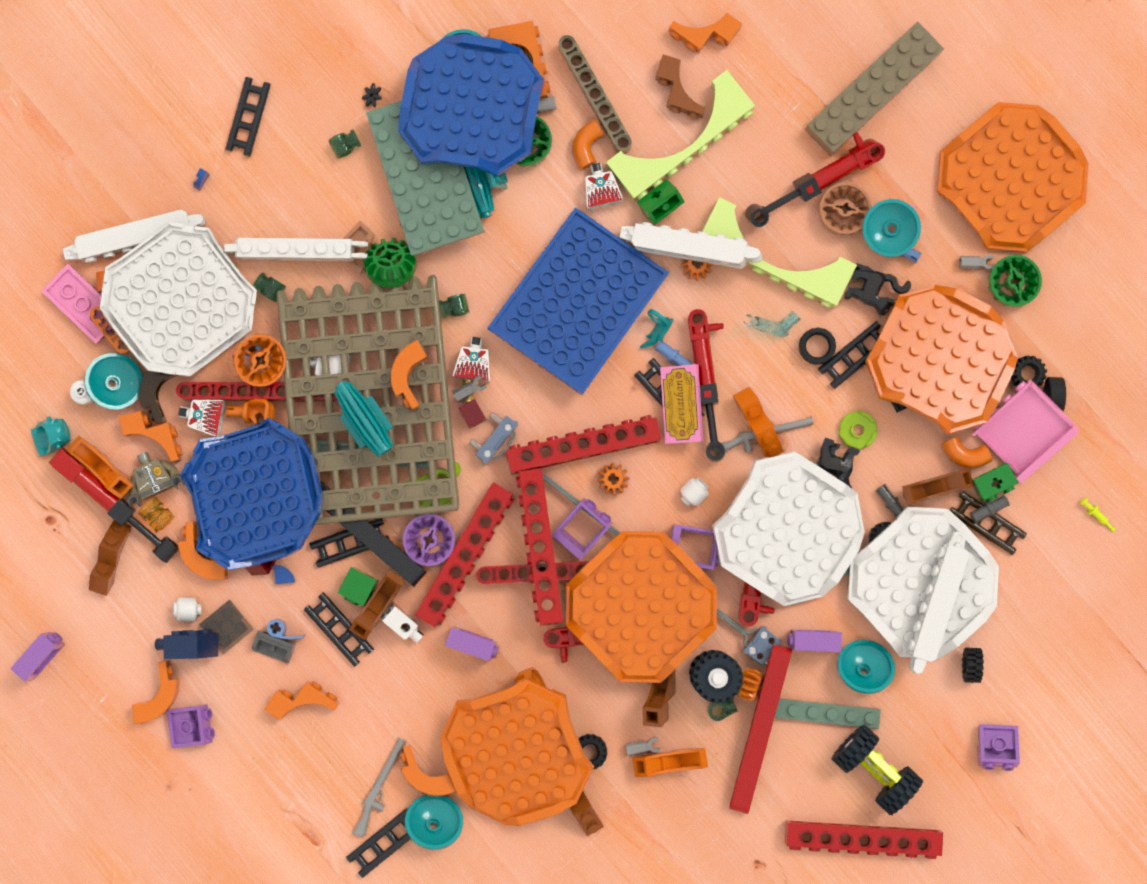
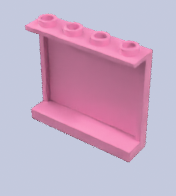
M1031 379L1026 383L1022 381L1015 388L1017 391L1012 396L1008 394L1001 401L1003 404L999 408H995L988 422L974 427L975 430L972 434L973 436L977 434L1005 463L1009 464L1010 468L1017 474L1016 479L1021 484L1075 437L1080 429Z

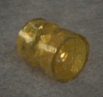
M157 496L149 500L138 512L145 521H150L149 526L156 533L164 529L175 517L168 508H163L164 504Z

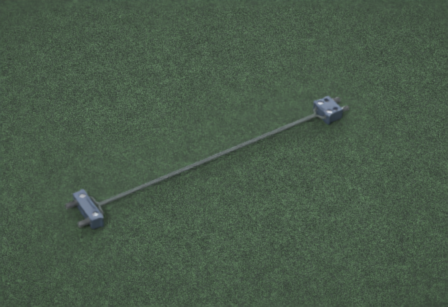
M494 412L491 413L490 418L499 425L483 446L474 439L469 441V444L478 450L476 456L483 461L484 465H487L491 459L498 460L506 450H509L510 444L516 437L514 430L518 426V422L513 421L507 415L502 419ZM513 433V437L507 444L508 449H503L497 457H494V455L505 443L508 437ZM543 473L544 481L575 505L580 503L577 498ZM583 507L581 508V509H582L584 512H586L589 516H591V517H592L593 519H595L598 523H600V522H599L593 515H591L585 508H583ZM613 526L608 529L615 536L620 534ZM717 608V615L745 636L743 641L745 648L742 653L747 654L760 665L765 664L767 666L773 644L782 646L780 644L781 640L770 633L766 626H761L759 630L752 629L748 632ZM756 631L755 635L752 637L749 643L746 644V641L748 639L747 634L750 635ZM769 638L773 639L772 644L768 642ZM758 653L762 655L761 659L757 658Z

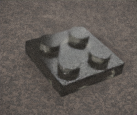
M228 600L199 624L203 630H210V633H218V648L223 654L254 630L231 600Z

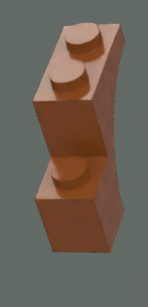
M663 54L655 80L663 86L672 85L666 107L673 113H686L692 119L703 118L706 107L694 102L682 87L679 76L681 60Z
M966 468L902 486L903 497L907 505L973 487L974 483L970 469Z
M113 520L99 545L98 560L89 579L90 591L105 596L108 595L114 584L118 562L131 532V525L124 524L121 526Z
M388 570L349 630L363 640H366L395 599L405 580Z
M675 670L661 683H652L649 696L643 706L644 726L662 727L669 720L668 701L676 693Z
M582 791L577 804L570 807L585 834L589 836L604 826L585 792Z

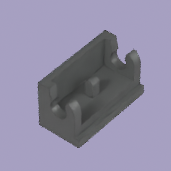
M259 630L252 645V650L289 664L296 643L273 637L269 633Z

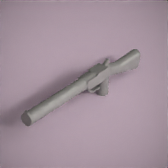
M810 415V418L776 425L774 428L776 433L813 425L814 423ZM739 432L740 436L731 441L722 442L725 452L741 443L744 444L745 452L753 451L752 445L758 444H751V439H755L753 432ZM713 447L716 456H719L721 450L718 447Z
M398 737V742L367 799L361 802V804H365L363 814L352 834L365 837L372 808L382 812L385 805L380 803L383 798V791L380 789L404 747L405 740ZM379 791H381V792H382V797H381L380 801L378 802V801H376L375 799H376V797H377Z

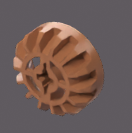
M839 183L833 185L824 193L820 200L818 209L821 217L820 220L830 232L832 231L840 236L852 235L863 228L864 218L872 208L868 194L856 184ZM844 198L839 203H833L837 199ZM843 206H846V210H849L846 214L841 209ZM830 212L836 214V216L840 219V223L836 222L832 218ZM850 216L855 217L850 223L843 224V220L848 219Z

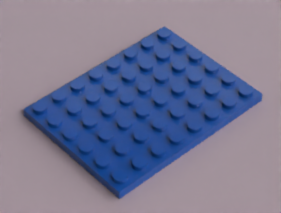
M575 207L487 329L580 395H583L669 272Z

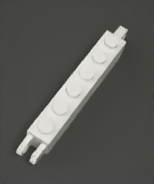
M177 210L77 236L74 240L75 244L64 248L63 253L67 261L81 260L85 263H93L100 257L108 259L115 257L116 253H128L167 222L202 227L206 225V220L201 214L189 215L183 210Z
M648 222L636 223L635 226H622L620 238L633 243L640 252L740 269L745 267L747 262L758 263L763 259L760 250L750 247L748 242L742 238L727 239L726 236L720 234L709 236L708 233L702 231L691 233L684 228L673 230L666 225L655 227Z
M238 238V240H235V244H225L224 252L235 253V257L242 260L354 261V259H365L367 257L365 253L354 252L355 247H368V242L353 241L351 239Z
M953 531L948 543L944 544L943 547L941 546L938 551V564L933 567V579L926 588L927 598L921 604V616L914 626L915 635L908 644V654L912 656L909 668L916 674L923 672L927 661L932 662L937 658L970 556L968 551L964 549L966 535L960 532Z

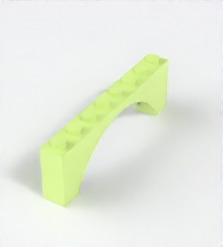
M728 70L715 78L711 83V87L714 89L711 118L703 133L692 145L677 154L656 159L632 157L620 151L606 162V167L612 171L613 176L633 201L637 198L638 200L648 194L647 191L660 185L663 182L662 179L667 175L669 178L678 172L677 168L679 166L689 164L693 160L692 156L696 153L702 154L709 148L707 146L712 141L716 143L723 137L722 133L726 130L732 131L739 125L737 123L742 118L746 120L753 114L752 110H754L755 105Z
M719 197L702 232L708 233L709 236L720 234L726 236L727 239H744L736 221V205ZM839 257L836 262L811 271H788L772 266L764 260L758 263H746V265L752 267L753 272L759 275L764 273L770 276L769 279L776 283L781 281L787 284L786 288L794 292L799 290L804 293V297L810 300L815 298L821 301L820 304L829 309L831 307L835 308L838 305L857 264L842 257Z

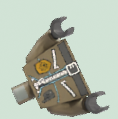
M144 452L137 456L141 466L133 470L134 474L131 476L133 486L129 490L130 497L127 502L131 509H133V504L136 502L141 507L142 503L139 497L141 500H147L173 487L178 490V483L181 482L185 485L186 482L181 478L177 467L166 460L155 459L151 461L148 452Z

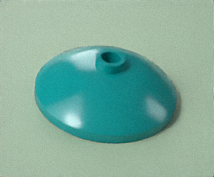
M887 199L878 202L867 212L863 222V235L866 243L874 252L886 257H897L909 252L918 242L921 233V222L915 209L908 203L898 199ZM893 225L895 226L896 230L894 232H889L888 227Z
M107 353L97 357L87 368L84 378L85 389L91 400L98 406L109 410H121L129 407L138 399L143 376L140 368L131 358L119 353ZM109 382H114L115 387H110Z
M857 640L849 643L842 649L837 660V670L842 681L852 690L863 694H874L883 691L890 685L895 675V663L891 654L880 644L869 640Z
M424 795L416 799L408 808L405 816V828L410 839L418 846L428 850H440L449 847L459 838L463 828V815L459 806L452 799L446 796L431 797ZM435 825L437 828L431 829L430 826Z

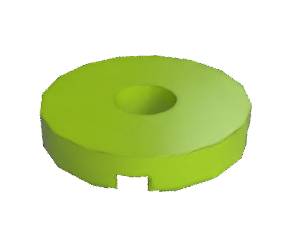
M854 411L847 414L839 425L840 438L850 448L863 449L870 446L877 436V426L874 418L863 411ZM855 425L863 427V433L860 436L855 435L853 432Z

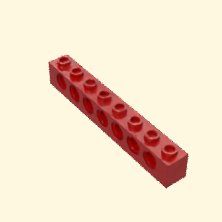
M651 415L640 417V421L633 422L632 419L622 421V425L614 426L612 423L602 426L603 429L595 430V428L585 429L584 433L581 434L570 432L565 434V437L559 439L558 436L546 438L547 441L539 443V440L528 442V445L520 447V444L509 446V450H506V457L510 474H518L519 471L545 468L660 442L661 435L657 418H651ZM636 427L642 428L644 435H635L634 429ZM621 431L625 434L626 438L618 440L615 437V433ZM600 435L605 436L607 443L601 445L597 442L596 438ZM586 440L588 447L585 449L580 448L578 441ZM567 444L570 450L567 453H562L559 450V446ZM548 448L551 451V455L543 457L540 454V450ZM524 452H529L532 455V459L524 461L521 455Z
M542 468L519 471V477H516L517 488H521L522 495L518 496L519 505L524 507L525 513L521 515L522 526L527 527L524 541L525 545H529L530 553H526L528 565L532 564L533 572H529L530 584L534 583L535 591H532L533 603H537L538 610L534 611L535 620L540 622V626L563 623V615ZM528 486H535L537 491L535 494L529 495L526 493V488ZM533 504L540 508L536 514H531L528 511L529 507ZM533 524H540L542 526L541 532H532L531 527ZM536 543H543L545 549L542 552H536L534 550ZM539 562H545L548 565L545 571L540 572L537 570L536 566ZM548 581L550 588L547 591H542L539 588L540 582ZM550 600L553 603V607L550 610H544L542 608L543 601Z
M494 482L491 484L417 610L416 617L433 627H436L437 624L441 626L446 617L443 613L447 607L451 609L456 600L453 596L456 591L461 592L466 583L463 579L466 574L471 575L475 568L473 562L476 557L481 558L485 551L483 545L486 541H491L495 534L492 531L496 524L500 525L505 517L502 514L504 509H509L514 501L512 498L513 493ZM493 500H497L501 504L498 511L490 509V503ZM483 517H489L491 520V524L487 528H483L480 525V520ZM474 533H478L481 536L480 543L476 545L470 540L471 535ZM463 550L470 551V560L463 561L461 559V552ZM455 566L459 567L462 572L458 578L451 575V569ZM444 583H448L452 587L449 594H444L441 591ZM434 600H439L442 603V608L439 611L432 609L431 604Z
M786 820L785 845L789 846L790 850H801V847L809 848V851L819 852L821 848L828 849V852L840 853V850H847V853L859 854V851H867L868 855H878L879 852H884L887 856L894 857L900 853L910 858H917V855H925V858L936 859L937 856H942L943 832L931 829ZM803 832L810 833V839L808 841L801 840V834ZM823 833L830 835L827 842L820 841V836ZM843 834L849 835V840L845 844L839 841ZM863 835L868 836V842L865 845H860L859 838ZM881 837H887L888 839L887 844L884 846H879L878 844ZM901 838H906L907 844L904 847H898V841ZM921 839H925V847L921 849L918 848V841Z

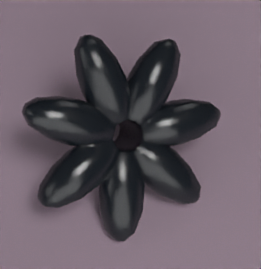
M375 83L371 84L370 89L365 87L367 94L363 95L362 99L366 100V107L370 104L376 107V100L382 99L378 95L381 87L376 88Z

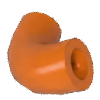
M596 119L583 126L573 140L572 153L580 171L589 168L590 165L597 162L592 154L591 145L595 140L604 136Z
M958 435L941 443L951 461L961 467L977 468L993 461L990 451L984 444L975 449H967L962 444Z

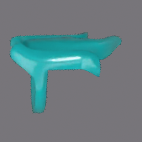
M649 309L647 314L656 323V326L650 334L646 335L650 340L643 343L640 348L650 347L658 341L663 342V338L674 319L664 317L659 312Z

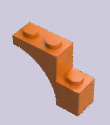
M726 13L716 23L702 28L686 27L673 21L669 26V32L673 39L684 42L687 49L700 53L711 36H714V40L720 45L725 44L728 46L741 29L742 23Z
M748 387L733 395L737 407L752 430L764 457L770 458L784 452L775 428L764 413L761 403L753 390Z
M143 411L118 417L123 436H148L165 449L171 462L182 461L183 451L181 445H177L175 438L178 437L177 430L171 423L149 428L148 425H151L149 416Z
M80 435L66 449L69 454L87 467L108 491L121 499L133 486L127 474L115 467L105 453Z
M308 681L295 699L292 698L293 694L288 690H277L264 710L280 721L289 711L300 705L319 704L334 711L340 702L337 701L338 697L333 693L322 691V686L317 682L312 681L311 683Z
M705 748L676 749L664 753H651L632 758L635 777H649L668 772L708 767Z

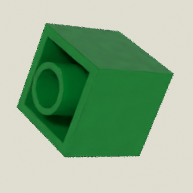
M351 567L338 594L344 596L346 601L354 605L365 606L379 580L355 567Z

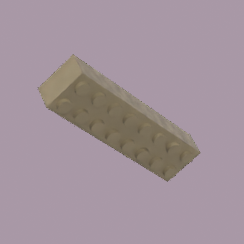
M919 22L915 23L809 122L805 130L831 157L854 133L858 132L934 61L944 48Z

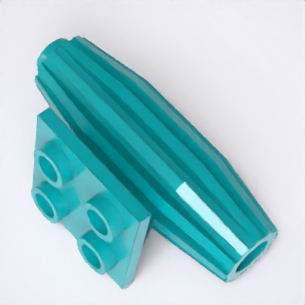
M464 167L481 219L492 216V212L495 210L491 187L508 188L506 184L508 179L505 172L497 177L480 169Z
M343 381L335 387L337 390L334 392L343 411V415L339 418L360 449L367 446L377 457L386 454L394 447L387 432L393 426L372 395L365 398L351 382L346 383Z

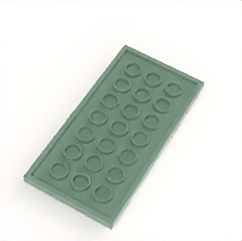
M401 101L366 112L411 256H417L485 233L464 166L445 163L422 165L412 149L399 134Z

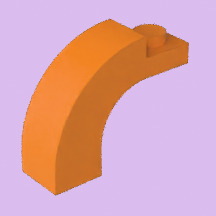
M418 340L407 345L398 354L391 370V384L396 397L399 398L404 395L405 397L402 398L407 409L411 407L413 411L419 409L420 406L409 388L408 378L414 367L428 359Z
M186 522V526H183V537L186 538V541H178L179 552L185 564L201 577L215 580L228 579V570L219 565L217 561L206 558L201 552L196 550L197 522Z
M170 660L158 662L160 690L157 696L149 702L132 704L134 724L154 720L165 714L174 704L179 692L180 680L179 678L172 679L171 676L174 675L173 664H170Z
M408 745L402 748L403 752L400 753L403 764L407 763V767L401 768V773L414 790L431 797H443L457 793L449 773L438 777L425 775L416 764L411 746Z

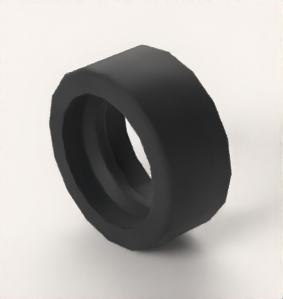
M817 327L808 330L799 341L800 355L810 364L818 365L825 363L832 358L836 350L834 336L824 328ZM814 335H821L828 341V351L822 357H813L806 349L808 339Z
M1047 377L1043 392L1064 412L1066 405L1065 380L1063 377Z

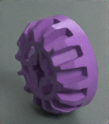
M423 514L414 518L407 525L403 534V546L407 555L414 562L424 566L438 565L447 560L454 549L456 541L455 533L450 523L443 517L435 514ZM430 527L429 531L422 535L419 534L423 528ZM438 530L443 535V543L439 542L436 534ZM432 534V539L435 541L427 546L425 537H429ZM417 537H420L422 549L418 547ZM437 545L442 546L437 552L429 553L431 548Z

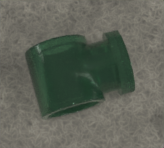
M353 129L348 134L340 133L328 140L337 159L352 153L354 147H361V143Z
M263 272L253 284L256 290H260L261 294L274 302H277V291H284L286 288L285 285L276 279L268 278Z
M466 294L450 296L446 301L439 300L443 319L447 318L446 316L448 315L457 317L470 313Z
M728 700L726 703L711 702L707 706V714L714 721H721L738 712L733 700ZM721 706L722 713L719 716H714L712 714L713 707Z

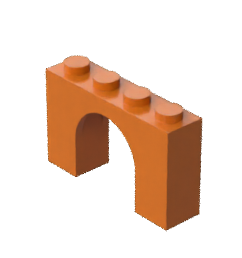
M533 21L488 29L490 38L501 39L527 52L533 61L534 67L544 79V74H547L545 63H541L540 56H543L542 45L537 43V38L540 37L538 26H534ZM545 79L540 98H547V93L551 92L549 81L545 82Z

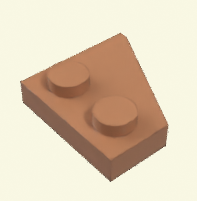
M359 221L343 239L368 242V247H355L354 253H365L366 250L371 249L375 234ZM363 259L347 261L360 274L363 273Z

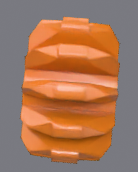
M683 259L685 263H681V267H687L683 274L690 272L688 277L690 280L693 275H695L696 281H699V275L705 279L707 277L705 272H712L708 268L713 266L710 263L698 261L699 264H702L699 269L692 265L695 262L693 260Z
M611 463V470L604 465L603 468L606 473L598 472L604 478H598L597 482L604 481V484L600 485L599 488L603 489L607 486L605 494H608L609 490L612 489V495L615 496L616 488L620 493H623V489L620 486L628 487V484L624 483L623 480H629L630 477L622 476L627 473V470L625 469L620 472L621 464L617 466L616 470L614 469V463ZM610 474H615V477L619 478V481H616L614 485L611 481H608V477H611Z
M747 668L743 673V685L739 690L738 697L754 702L760 692L764 675L759 670Z

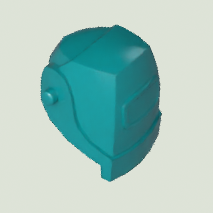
M49 416L46 417L47 420L38 422L36 427L31 429L32 438L39 456L53 453L71 441V433L64 419H51Z

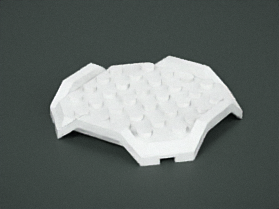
M167 222L131 251L105 267L100 310L110 326L147 371L190 377L252 330L257 290L243 277L218 244L210 228Z
M794 451L770 458L754 460L748 479L728 510L712 525L720 565L783 606L823 597L837 585L857 555L865 533L858 493Z
M905 507L885 530L857 553L849 565L847 599L865 616L900 657H912L908 654V644L915 635L914 626L921 616V604L927 598L926 588L932 582L933 567L938 564V551L941 546L943 547L944 544L948 543L953 531L966 535L964 549L968 551L970 556L937 658H942L959 647L988 620L997 607L999 565L986 547L949 509Z

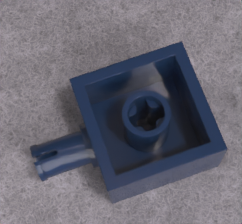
M210 630L171 631V635H163V639L157 638L154 644L157 651L164 650V659L218 657V633H210Z

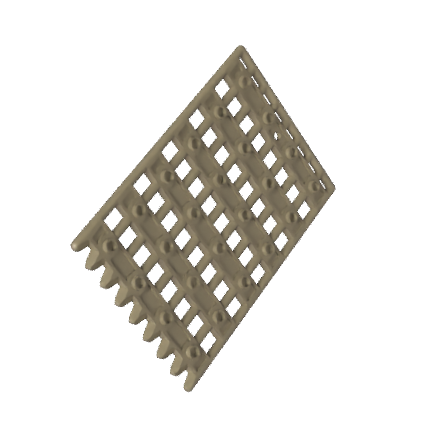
M430 275L426 288H423L419 278L413 276L408 282L407 290H404L401 285L388 288V292H385L383 287L372 282L369 294H365L362 285L359 282H355L352 284L350 296H346L340 284H335L330 298H327L321 286H316L311 300H308L302 288H297L294 291L292 302H289L283 290L277 291L280 339L286 353V367L283 373L288 429L299 436L309 435L310 451L315 459L319 480L321 472H331L333 490L322 491L321 514L315 525L457 511L459 509L437 277ZM432 308L434 326L422 327L421 309ZM413 310L414 328L403 329L402 311ZM394 312L396 329L384 330L383 313ZM375 314L376 331L365 332L363 315ZM356 316L357 333L346 334L344 317ZM337 317L338 335L327 336L325 319ZM317 319L319 337L307 338L306 320ZM298 321L300 339L288 340L287 322ZM418 340L424 352V347L436 346L437 364L426 365V361L412 369L408 378L409 387H421L422 404H419L420 408L415 411L411 407L407 409L404 402L402 406L391 407L392 368L387 366L386 351L398 349L399 354L407 345ZM378 351L380 369L368 370L367 353ZM359 353L361 371L349 372L348 354ZM340 355L342 373L330 374L329 356ZM321 357L322 375L311 376L309 358ZM302 359L303 377L292 378L290 360ZM343 381L346 383L351 382L359 392L363 391L365 398L371 396L370 390L382 389L384 407L380 409L393 427L405 425L406 444L395 445L394 430L392 428L387 432L394 447L386 454L377 457L369 448L356 449V441L339 418L343 415V412L333 411L332 394L337 390L335 387ZM440 384L441 402L430 403L428 385ZM324 395L326 413L314 414L313 396ZM305 397L307 415L295 416L294 398ZM443 422L445 440L433 441L432 423ZM414 424H424L426 442L414 443ZM347 431L349 450L337 451L335 432ZM328 433L329 452L318 453L316 434ZM447 460L449 478L437 479L435 461ZM428 462L429 480L418 481L416 463ZM397 465H409L410 482L398 483ZM389 466L391 484L379 485L378 467ZM370 468L372 486L360 487L358 469ZM351 469L352 488L341 489L339 471ZM374 492L380 493V497L378 499L373 498ZM451 498V504H439V499ZM431 500V506L420 507V501ZM412 502L411 508L401 509L400 503ZM393 504V509L382 510L381 505ZM373 506L374 511L362 512V507ZM354 508L355 513L343 514V509ZM335 510V515L324 516L323 511Z

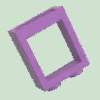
M585 498L552 534L556 540L579 560L587 554L613 524L608 514L605 512L601 513L593 501L590 499L586 500ZM582 507L604 525L586 547L564 529Z
M673 525L671 539L678 546L681 531L713 536L709 564L695 563L704 569L714 570V566L718 567L717 543L713 530Z
M455 626L451 627L445 644L449 648L490 661L491 657H496L499 646H496L497 641Z
M791 629V634L788 633L787 645L792 650L841 652L842 632Z
M56 632L41 633L10 669L24 682L34 680L65 645L62 642L63 638Z

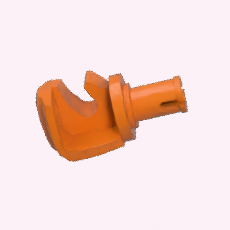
M250 399L245 401L243 406H226L229 409L226 410V417H242L244 423L247 424L252 421L254 425H258L260 417H264V420L267 418L274 420L275 407L272 402L266 399Z

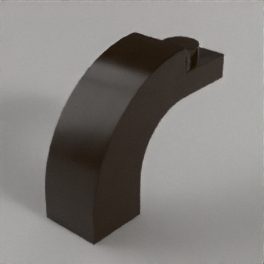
M146 371L139 389L140 404L143 409H151L148 412L152 421L161 424L167 420L159 402L160 388L167 380L179 375Z

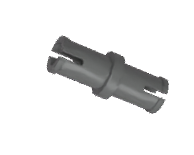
M883 484L875 492L885 502L886 505L884 506L889 508L897 518L904 508L898 502V497H894L886 484Z
M1002 495L1000 498L990 503L986 502L984 506L970 512V516L975 523H978L988 516H994L999 510L1010 506L1007 497Z

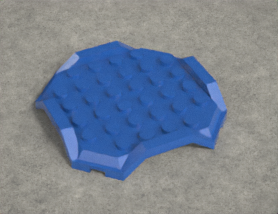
M470 34L446 36L412 58L407 71L400 106L398 132L422 165L432 163L452 164L480 169L498 177L509 170V167L531 155L544 79L522 49L506 41Z
M271 418L265 419L258 425L224 436L199 439L193 450V457L189 463H186L180 474L191 494L198 524L199 535L196 550L214 559L227 570L260 565L290 556L301 550L321 514L323 500L315 459L305 439Z

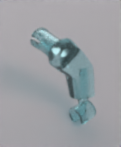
M792 310L781 322L771 321L758 316L754 317L751 314L746 315L752 318L749 323L743 322L746 326L753 327L766 334L786 337L789 335V330L801 319Z

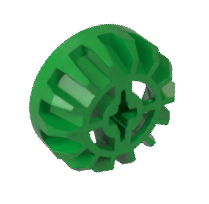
M538 116L534 133L539 138L533 136L532 149L538 148V150L521 162L515 163L520 165V167L536 166L541 161L543 162L551 151V131L546 122Z
M391 238V242H386L385 239H381V244L373 243L371 249L365 252L367 257L363 259L366 275L371 282L380 287L392 288L401 286L408 282L416 271V258L411 256L409 247L404 240L397 242L396 238ZM383 250L380 255L376 256L377 252Z
M1010 255L999 260L993 266L988 276L989 291L992 292L993 298L1005 307L1017 308L1030 303L1037 297L1042 286V276L1038 266L1031 259L1022 255ZM1006 272L1007 277L1004 279V284L1000 285V277ZM1011 280H1017L1018 283L1011 284ZM1005 287L1008 291H1011L1012 296L1005 294L1001 288Z

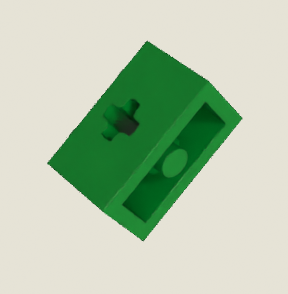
M666 179L637 201V204L643 214L656 225L685 201L678 189Z
M1004 463L973 479V488L980 501L986 500L987 502L998 498L996 494L1002 491L1006 494L1014 490V485L1018 484L1008 463ZM997 480L998 484L996 487H992L991 484Z

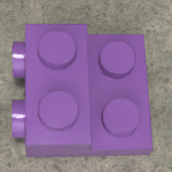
M208 704L167 710L172 748L213 743L215 731L210 724L212 710L208 708Z
M979 724L978 766H983L984 770L1002 767L1004 771H1013L1014 768H1017L1020 764L1018 726Z

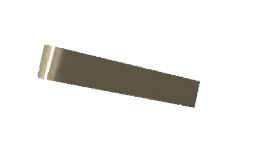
M570 35L562 36L559 40V51L614 149L617 153L620 151L624 154L628 153L631 149L632 140L575 39ZM564 42H570L573 45L570 49L562 47ZM575 58H578L582 61V63L578 66H575L571 63V61ZM589 75L591 80L583 82L581 76ZM592 91H598L600 93V97L594 99L590 96V93ZM606 107L610 112L607 115H602L599 110ZM610 124H617L619 129L612 132L608 127ZM625 140L628 142V146L621 148L618 146V142Z

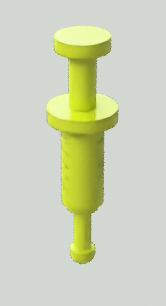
M1084 497L1079 502L1080 505H1085L1089 509L1087 512L1089 515H1093L1101 524H1106L1112 532L1115 531V527L1108 523V519L1098 510L1096 504L1092 506L1088 502L1087 497Z

